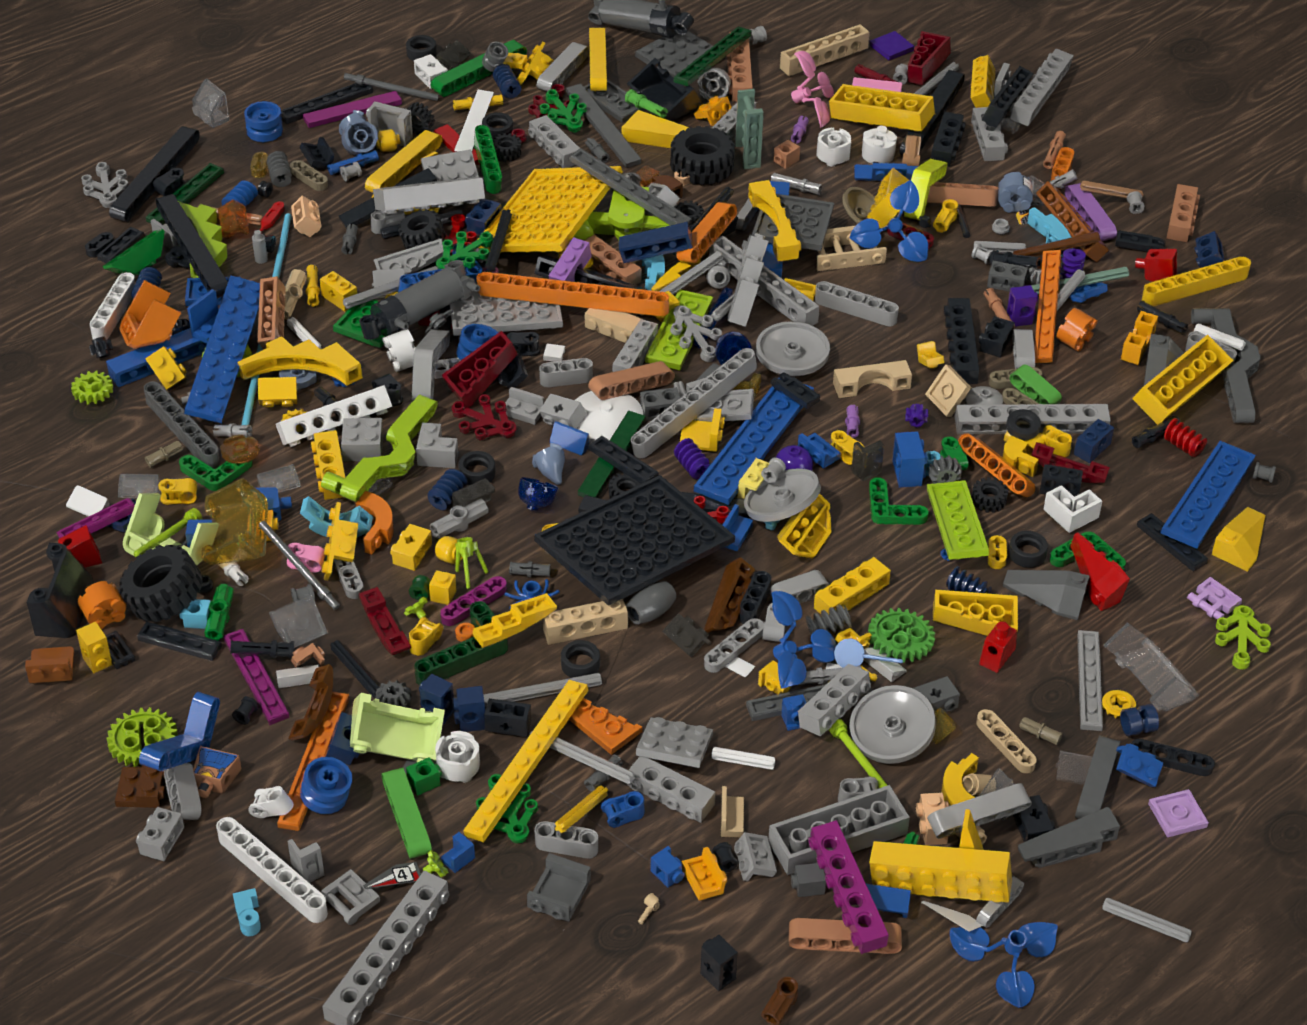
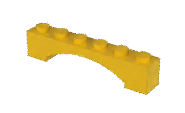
M769 180L749 183L748 198L752 206L764 211L777 227L778 235L774 236L773 252L777 261L797 259L799 251H801V243L796 238L795 230L791 228V222L786 217L785 208L781 207V201L776 196L775 187H772Z

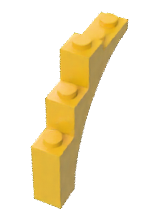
M281 336L266 343V349L237 362L240 377L243 380L259 374L286 369H302L324 373L340 380L346 386L363 378L361 364L337 342L326 348L319 349L309 339L293 347Z

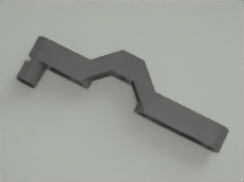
M1192 308V324H1210V328L1244 340L1246 343L1243 350L1235 349L1237 352V363L1231 368H1225L1223 381L1233 422L1254 423L1255 408L1247 379L1258 371L1257 367L1261 359L1258 347L1236 334L1229 308Z

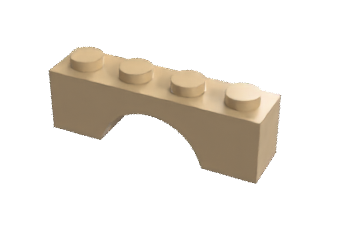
M906 360L835 369L833 385L839 398L857 396V392L862 386L871 383L885 385L892 391L910 389L912 373Z

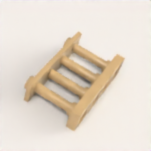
M855 226L828 229L822 250H817L819 255H817L816 269L817 271L885 263L887 249L886 247L877 248L875 246L870 249L860 250L859 245L850 239L851 231ZM851 244L853 251L843 252L841 245ZM834 246L836 253L826 254L824 247Z

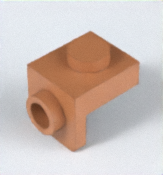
M311 643L306 648L302 646L295 650L291 660L297 668L314 657L318 664L322 666L325 662V654L319 646L315 647Z

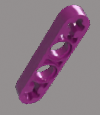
M500 576L492 577L441 609V622L446 626L456 625L470 616V607L462 608V604L467 603L471 605L474 602L482 601L488 605L501 597L507 591L506 580ZM479 594L487 595L485 598L477 597Z

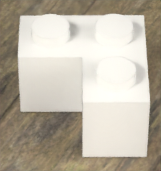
M1061 485L1046 493L1044 510L1070 533L1099 518L1102 500L1091 490H1087L1074 497Z

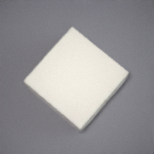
M547 344L543 360L551 362L562 361L565 346Z

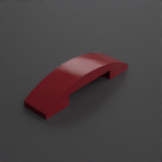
M1036 442L1031 456L1039 459L1038 464L1044 467V464L1083 470L1081 482H1105L1110 467L1093 461L1088 466L1053 454L1055 448Z
M375 587L359 593L367 617L386 650L391 655H395L411 649V645L404 632H400L387 609L386 600L379 588Z

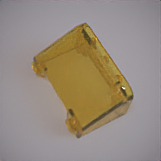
M244 478L207 495L205 498V511L215 519V523L220 525L213 546L206 545L202 548L201 559L210 565L257 560L264 557L266 554L267 535L259 527V523L262 521L267 523L268 502L266 497Z

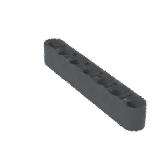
M151 381L144 385V393L147 405L196 458L213 469L219 467L221 462L218 446L189 415L184 414V409L158 382Z

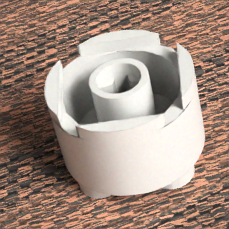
M878 126L875 129L865 131L863 134L862 157L872 164L873 161L890 163L895 156L897 136L887 130L885 126Z
M826 128L819 133L817 157L821 161L825 162L827 166L833 167L850 159L851 135L846 130L840 129V131H837L834 128Z
M408 329L383 338L385 347L389 349L386 352L396 372L413 366L416 347Z
M454 731L451 732V735L442 736L437 741L435 752L437 755L436 763L442 772L440 777L464 783L471 781L480 767L479 745L474 740V737L467 732Z

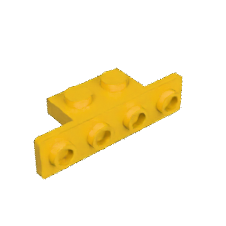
M542 42L540 46L536 45L529 56L527 63L517 78L520 86L528 74L538 80L539 76L554 62L548 55L541 52L545 42Z
M337 502L335 507L330 509L329 520H332V523L327 529L326 537H329V543H326L324 555H327V560L323 562L321 573H325L324 580L328 581L332 573L333 559L353 562L358 523L339 520L340 502Z

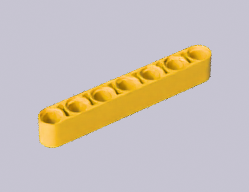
M589 28L590 91H607L605 28Z
M428 130L423 131L367 178L365 190L373 193V189L395 186L421 164V158L435 152L441 146L442 136Z
M1237 257L1148 283L1144 286L1141 301H1145L1152 306H1158L1243 281L1248 278L1251 261L1246 257Z

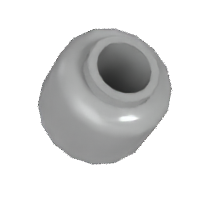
M715 265L707 271L706 279L710 286L721 289L728 285L730 273L727 268Z

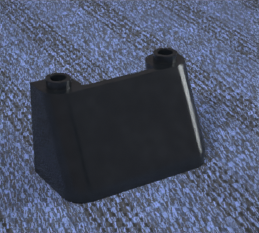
M656 58L649 62L627 83L630 90L633 89L637 94H643L648 100L666 108L668 113L662 112L667 115L663 119L669 121L698 110L699 106L703 105L695 89L690 85L685 87L684 85L674 83V77L669 74L666 68L662 69L660 61Z
M49 542L46 554L52 560L54 568L53 578L49 588H37L29 594L27 606L35 636L71 638L77 634L76 630L80 628L84 616L78 605V598L80 595L83 597L86 593L85 589L94 584L92 575L65 545Z

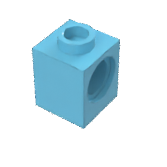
M195 599L190 602V606L187 609L184 608L180 611V619H183L184 628H206L210 612V600Z

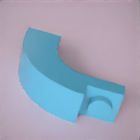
M308 496L303 499L300 514L310 521L309 529L326 537L328 526H331L332 520H329L330 511ZM357 506L349 512L340 513L339 520L358 523L357 537L370 531L373 516L361 506Z

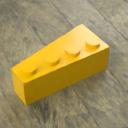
M892 168L882 179L878 193L874 198L875 203L871 205V212L867 215V218L877 220L880 228L885 227L890 219L900 212V210L894 209L891 205L890 196L892 191L909 181L895 168Z
M935 590L933 621L986 636L1001 621L1006 622L1010 627L1018 631V596Z

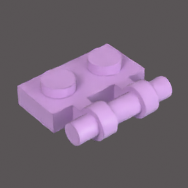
M1211 577L1197 586L1196 592L1199 594L1198 596L1191 592L1187 599L1193 602L1192 605L1203 609L1209 617L1215 619L1224 617V614L1220 612L1221 610L1229 614L1235 607L1241 605L1242 602L1239 596ZM1206 600L1210 601L1213 605L1208 604Z

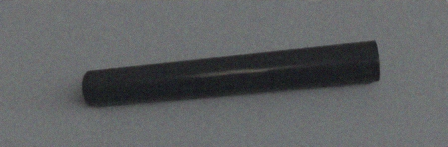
M958 204L957 217L963 237L969 238L970 232L961 205Z

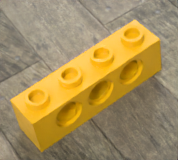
M989 55L973 60L971 100L975 108L988 107L994 99L995 68Z
M337 430L314 433V441L311 442L312 453H316L313 455L314 465L319 466L315 468L317 479L322 481L328 471L345 478ZM318 481L319 493L323 492L325 500L342 498L341 495L322 488L321 481Z
M875 557L864 561L856 569L847 572L840 579L834 580L826 588L820 589L814 597V609L820 614L822 610L829 614L830 607H833L836 611L837 605L840 604L843 608L845 605L847 610H850L889 585L891 570Z

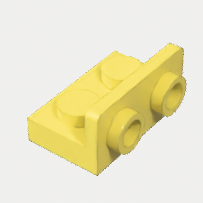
M758 458L754 460L739 480L737 498L745 499L750 490L756 491L764 481L761 472L769 466L768 462Z

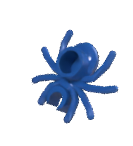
M548 579L545 580L543 592H541L542 589L538 582L528 581L524 584L521 593L518 581L516 580L514 586L519 596L507 592L504 595L520 600L518 602L545 594L549 587ZM556 590L555 592L550 593L548 595L549 597H552L557 595L560 591Z

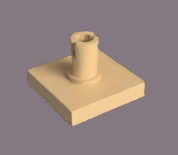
M945 364L925 395L947 417H952L957 405L961 404L972 387L950 365Z

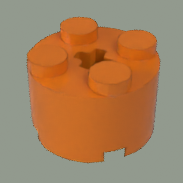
M1073 308L1065 317L1066 322L1064 325H1060L1056 338L1079 352L1084 346V342H1089L1093 337L1094 333L1092 330L1097 325L1098 320L1077 308Z
M107 581L96 582L85 589L86 593L83 597L80 595L78 598V605L88 623L91 624L96 621L100 629H103L109 623L121 622L125 618L124 613L127 605L114 583L108 584Z

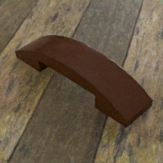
M330 664L315 669L309 684L315 690L305 717L295 721L288 738L289 740L293 741L308 736L324 718L333 690V668Z

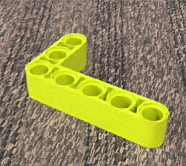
M929 159L915 168L911 181L918 190L919 205L913 213L904 212V217L920 221L918 218L924 216L930 186L945 176L947 162Z

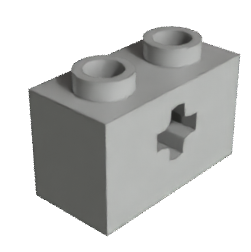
M554 394L548 396L539 410L543 421L548 425H553L557 421L576 429L587 414L581 402Z

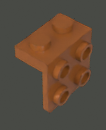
M69 646L32 650L31 660H26L25 663L29 683L72 680L74 648Z

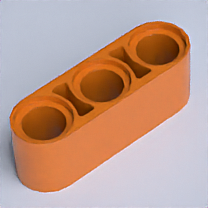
M1063 147L1059 150L1052 169L1051 181L1056 179V176H1062L1071 171L1074 158L1073 149Z

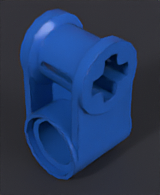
M633 791L604 801L601 809L608 817V825L615 828L641 819L645 814L643 795Z

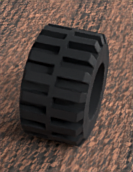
M425 209L412 212L405 219H402L401 224L398 226V232L405 249L442 239L443 242L446 237V231L439 214L433 210Z

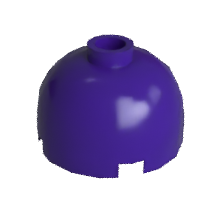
M786 446L776 456V458L781 459L785 463V470H813L812 457L801 446Z

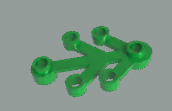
M555 89L548 90L546 93L547 103L540 105V112L548 114L547 116L554 123L566 125L571 132L580 131L583 126L581 118L587 111V105L579 103V95L573 93L569 96V104L566 108L560 101L558 92ZM549 104H555L558 109L550 108ZM577 104V113L573 117L571 113Z
M464 231L457 232L456 253L450 256L453 242L449 239L442 242L443 257L436 261L437 268L444 269V265L460 258H465V261L461 260L464 267H475V259L486 260L488 258L489 250L487 248L492 245L493 235L485 231L481 233L480 239L464 248L467 234ZM480 246L486 247L481 248L478 252H472Z
M494 774L489 778L488 786L490 792L495 786V782H498L500 779V774ZM527 783L522 786L512 805L510 804L502 815L503 818L508 819L509 824L498 821L493 828L507 833L508 838L514 843H522L529 836V827L527 825L533 814L538 811L537 801L529 799L525 802L523 816L519 821L516 815L525 799L531 795V788ZM485 797L477 799V810L486 799Z

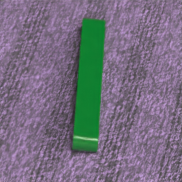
M511 40L504 44L508 49V54H527V48L516 40ZM485 53L435 77L431 81V89L442 97H446L493 74L492 71L487 70L482 64Z

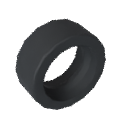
M417 35L409 38L406 42L407 57L414 61L431 54L435 58L437 55L436 41L427 35Z
M490 113L482 119V125L490 129L492 139L494 136L498 137V134L502 136L503 133H506L508 135L513 131V120L508 114ZM496 125L504 126L503 128H492V126Z
M472 451L464 454L459 460V471L466 476L467 485L484 486L494 479L496 474L495 461L490 454L484 451ZM473 465H483L487 467V469L482 472H471L467 470L468 467Z
M1020 531L1014 534L1010 540L1009 556L1019 566L1027 568L1037 567L1043 564L1046 559L1048 543L1037 532ZM1020 545H1031L1036 547L1039 552L1025 553L1017 547Z
M572 641L564 646L561 651V668L570 678L595 674L600 668V651L590 641ZM583 654L591 657L593 660L585 665H576L569 662L568 659L572 656Z

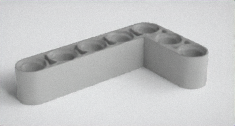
M431 329L415 348L412 400H415L419 394L433 399L435 363L449 346L450 331Z

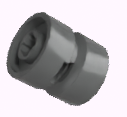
M497 41L490 43L482 59L483 66L487 70L494 72L497 66L504 63L508 55L507 47Z

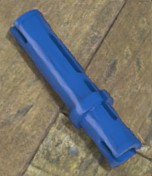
M376 150L366 154H357L356 157L327 165L330 175L340 172V166L346 165L344 167L353 165V162L358 161L360 167H364L365 164L378 161L379 157Z

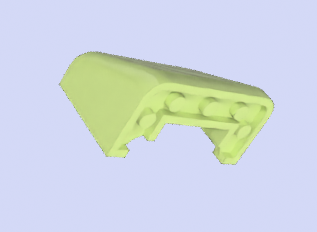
M360 693L354 699L350 747L354 748V752L366 753L368 751L417 762L430 757L432 762L436 761L435 747L441 737L445 710L434 708L433 712L425 711L424 708L416 710L379 702L380 699L376 698L371 701V695Z

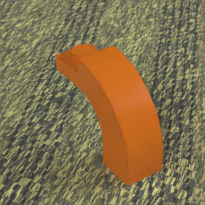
M365 491L356 502V507L361 506L373 516L372 523L374 525L363 538L365 553L372 555L381 546L382 542L390 543L394 533L393 517L390 506L383 498Z

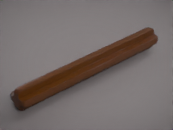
M1099 232L1088 233L1015 250L1013 254L1036 257L1043 255V251L1071 249L1100 242Z

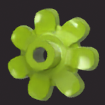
M422 597L419 602L407 607L404 614L408 616L416 613L419 619L425 617L426 613L422 608L428 602L427 599Z
M430 850L428 852L429 858H427L429 864L423 868V871L429 873L437 872L441 878L449 873L448 869L439 860V855Z

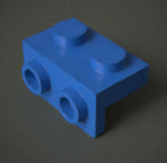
M803 433L798 436V446L805 448L810 453L812 460L822 468L841 458V452L816 433L808 437Z
M1133 744L1118 746L1116 751L1121 753L1116 770L1150 787H1156L1163 762L1157 760L1156 756L1151 753L1139 751V747Z

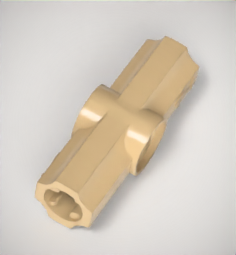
M292 270L285 286L284 319L286 320L291 317L298 299L303 294L302 288L307 277L306 273L302 270Z

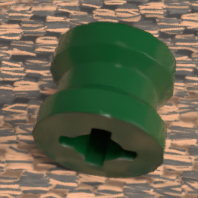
M424 575L415 576L409 588V595L416 600H420L422 597L427 599L431 580Z

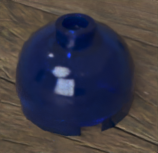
M732 331L725 333L718 339L715 353L719 363L723 365L740 350L745 348L752 349L745 335Z
M522 477L519 482L518 494L521 501L527 504L528 509L538 511V508H546L553 503L558 490L557 486L548 482H539L540 480Z

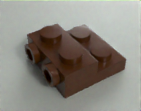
M144 765L142 767H122L115 797L116 807H160L161 800L165 799L166 796L164 771H158Z

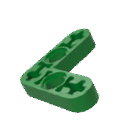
M245 451L235 454L217 469H213L192 455H185L179 460L180 469L184 474L211 491L223 489L250 469L253 464L251 454ZM229 469L234 470L232 473H226V472H225L226 470H229ZM201 471L206 472V474L198 475L197 473Z
M879 477L870 480V512L874 523L921 525L927 522L929 511L926 507L921 505H889L887 482ZM882 499L884 502L879 503L874 500ZM896 513H903L905 516L899 517V516H896L895 514H896Z
M1084 532L1081 534L1094 545V549L1097 552H1106V559L1110 562L1114 560L1124 571L1126 561L1119 553L1095 533ZM1073 539L1052 550L1050 563L1053 566L1064 567L1076 560L1073 551L1069 549Z

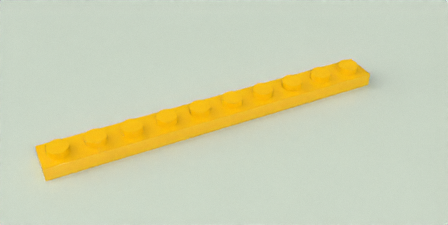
M568 680L463 830L465 837L481 842L487 839L589 691L587 684Z

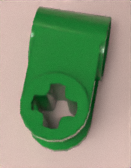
M951 436L943 438L940 457L946 458L950 455L951 458L958 460L962 470L968 469L967 456L963 452L958 440Z

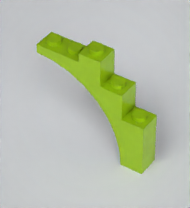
M179 202L216 264L220 267L227 259V244L221 242L222 228L216 225V209L200 204L197 208ZM190 264L191 277L199 278Z

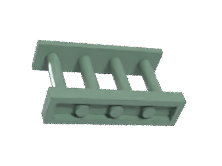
M755 89L738 90L735 146L744 147V169L761 168L764 112L762 108L754 109Z

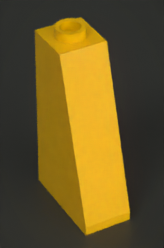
M638 110L622 126V135L627 142L671 148L673 138L680 131L686 130L689 127Z

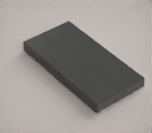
M608 79L607 91H590V84L584 86L602 110L622 123L629 120L638 110L646 111L644 108L638 109L634 104L626 103L625 95L627 92Z

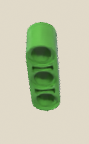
M1026 364L1020 366L1009 377L1014 387L1039 404H1059L1062 401L1061 393Z

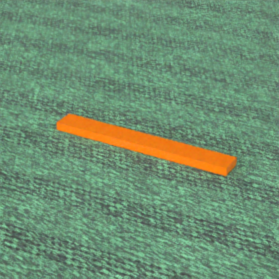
M1061 250L1043 251L1034 347L1035 363L1053 362Z
M332 691L327 712L318 727L312 732L288 796L294 803L293 808L287 814L280 815L277 822L278 828L300 831L308 807L304 805L300 798V788L307 765L314 759L326 756L336 722L341 712H345L349 702V694Z

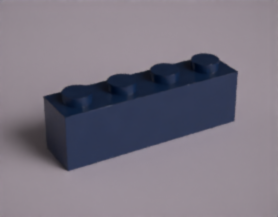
M688 222L619 237V251L623 263L692 248V234Z

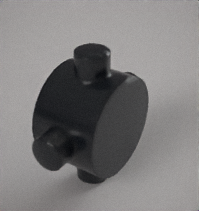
M920 216L918 218L920 219L919 225L921 227L930 228L932 226L929 216Z

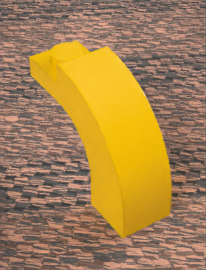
M973 753L966 759L963 758L958 765L951 761L945 770L941 793H943L944 801H947L949 806L975 798L965 790L962 784L965 776L974 774L977 771L979 757Z

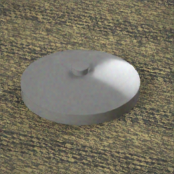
M781 322L769 326L761 332L756 342V355L759 361L773 372L779 374L785 372L790 376L807 375L819 370L828 361L830 344L825 334L814 326L801 322Z
M785 470L778 475L776 482L769 483L764 480L756 491L750 490L744 499V506L749 517L762 522L782 520L801 512L811 505L820 493L821 484L817 475L811 470Z
M899 685L881 687L865 695L855 706L850 718V732L853 742L866 757L881 763H900L916 757L928 747L936 729V718L929 700L917 690Z

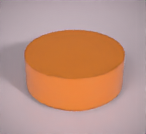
M471 623L459 624L455 629L457 640L463 642L474 637L473 628L475 626Z

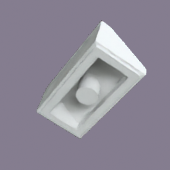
M77 485L66 507L86 516H91L109 507V501L106 497Z
M873 647L864 649L865 654L882 657L887 655L886 653L879 654L880 649H873ZM864 658L865 662L891 682L906 673V669L898 663Z
M318 665L276 671L278 687L284 688L310 684Z

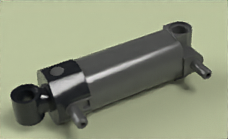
M593 0L594 7L588 14L589 20L595 24L612 25L670 38L674 37L677 33L681 35L686 34L694 23V18L689 13H681L678 6L666 4L665 0H659V3L644 0Z
M452 261L444 265L445 268L393 296L391 295L373 304L370 309L371 314L363 316L359 320L365 339L371 340L378 338L381 334L386 337L402 330H407L410 325L455 301H463L469 298L471 291L478 292L480 286L475 284L473 278L466 275L463 261Z

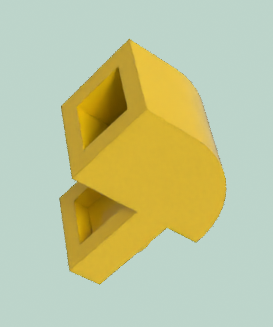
M1011 435L1004 445L1003 458L1020 472L1034 477L1037 472L1039 459L1027 454L1028 442Z

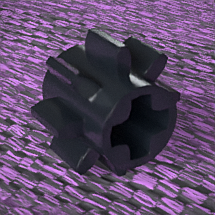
M98 337L92 340L93 345H89L91 355L96 354L97 359L111 355L110 350H113L111 340L106 341L105 337Z

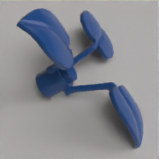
M909 180L896 187L890 196L892 207L900 210L898 216L891 218L888 225L880 229L877 220L870 218L862 220L851 231V240L861 247L873 248L881 241V234L879 232L890 229L894 233L899 232L905 239L898 244L899 252L904 258L916 262L927 259L928 241L926 237L920 232H911L906 237L901 230L903 224L900 217L903 211L913 213L919 205L918 190L914 183Z
M774 591L771 593L774 616L780 624L785 626L791 625L784 637L780 639L781 643L773 648L774 657L778 660L781 689L798 685L806 678L805 664L802 660L797 659L796 652L813 648V657L819 662L827 663L835 659L834 651L837 643L833 636L824 629H818L812 633V644L797 647L795 642L786 640L795 628L796 620L802 618V608L798 600L791 594L783 591Z
M1046 922L1028 923L1019 930L1011 931L1008 938L1003 937L1001 941L990 947H987L989 936L980 927L972 931H967L962 927L951 928L950 940L955 951L968 961H980L984 956V951L990 952L1004 944L1007 953L1013 955L1014 958L1011 972H1003L998 976L996 989L1005 1001L1018 1008H1022L1030 1002L1033 996L1034 981L1028 972H1016L1019 954L1023 949L1027 948L1028 953L1035 957L1050 955L1055 947L1058 925Z

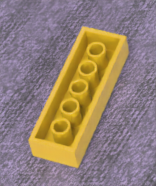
M842 84L829 101L831 118L913 131H922L935 114L933 96Z
M1207 334L1143 386L1132 399L1158 425L1219 376L1234 360Z
M873 842L869 861L873 885L911 890L910 894L928 897L939 896L993 902H1009L1012 886L1010 852Z

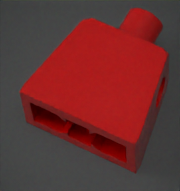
M1150 249L1145 259H1136L1135 268L1145 269V279L1152 282L1177 275V249Z
M87 525L59 538L58 543L65 545L85 568L102 564L99 549Z
M998 622L984 641L979 665L998 673L1016 649L1017 630L1010 627L1006 622Z

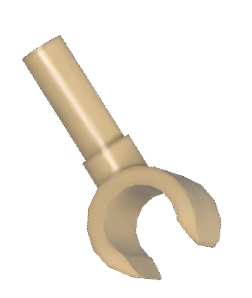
M650 893L644 900L648 907L639 918V924H643L648 915L660 907L659 899L653 893Z

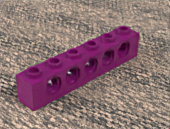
M837 820L812 827L811 836L808 838L809 846L812 851H816L818 866L824 870L826 884L834 892L835 905L837 908L840 907L843 912L842 919L844 925L851 930L853 945L855 947L858 946L861 954L886 947L889 934ZM847 885V886H850L851 888H844V887H842V886ZM851 905H858L859 907L854 908ZM860 924H866L868 927H862Z

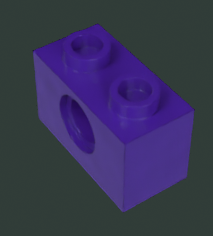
M1031 285L1010 288L1007 314L1012 322H1015V327L1031 325L1033 317L1036 316L1035 305L1038 302V295L1034 292Z

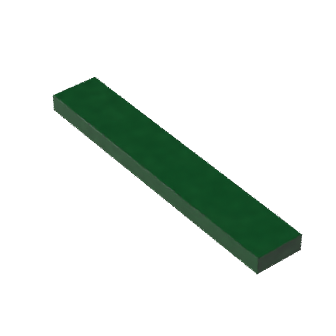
M209 163L173 194L179 202L188 204L223 175L224 168ZM158 208L146 216V222L148 223L155 219L160 224H165Z
M628 410L610 441L627 451L631 445V437L641 429L646 421V417ZM599 457L580 486L578 496L584 497L586 495L598 498L616 467Z

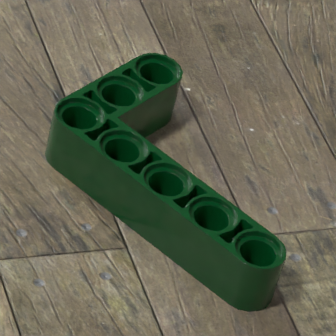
M477 601L471 604L470 622L475 628L492 622V617L495 615L485 602ZM472 637L416 661L414 665L415 681L420 686L422 681L426 680L431 674L446 679L501 656L508 651V638L482 648L475 637Z

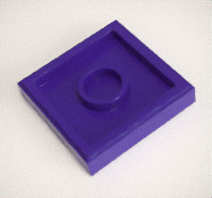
M896 31L870 41V46L889 61L914 51V45Z

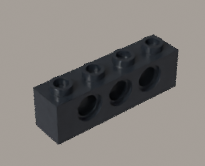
M944 112L932 147L931 159L947 162L948 167H950L952 160L955 161L966 126V122H963L964 115Z

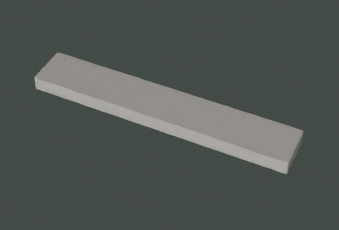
M1078 630L1080 729L1102 731L1099 632Z

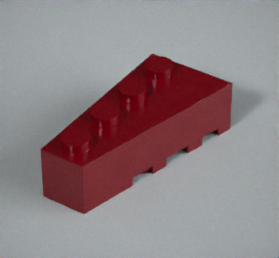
M921 31L917 46L914 48V54L911 55L908 63V82L923 85L951 54L949 36Z
M500 331L443 373L442 377L458 399L466 404L467 408H470L515 358L517 352L508 337Z

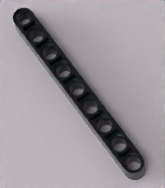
M952 70L947 71L932 95L935 114L922 131L909 130L907 135L921 137L920 152L939 124L944 112L947 111L961 89L965 79L964 73ZM907 135L901 143L900 155L905 153Z
M181 126L113 202L109 210V216L125 222L130 221L155 192L152 188L155 179L176 168L198 143L200 138L199 130Z
M170 194L156 198L159 213L207 292L213 289L216 291L217 299L223 297L228 282L175 195Z

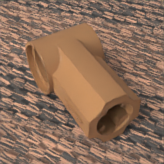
M907 135L902 164L919 166L920 136Z

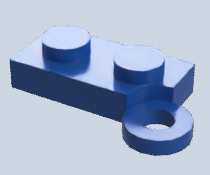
M1100 282L1076 287L1068 298L1072 301L1084 302L1088 298L1098 297L1101 293L1108 291L1107 284Z

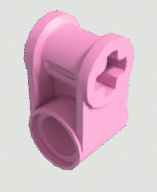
M300 543L288 545L310 572L316 573L321 570L326 557L322 547ZM287 559V566L291 569H297L289 561V559Z

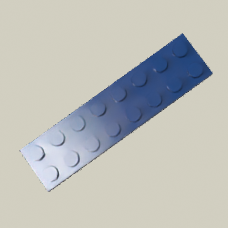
M1219 441L1165 522L1161 534L1198 549L1252 465L1256 455Z

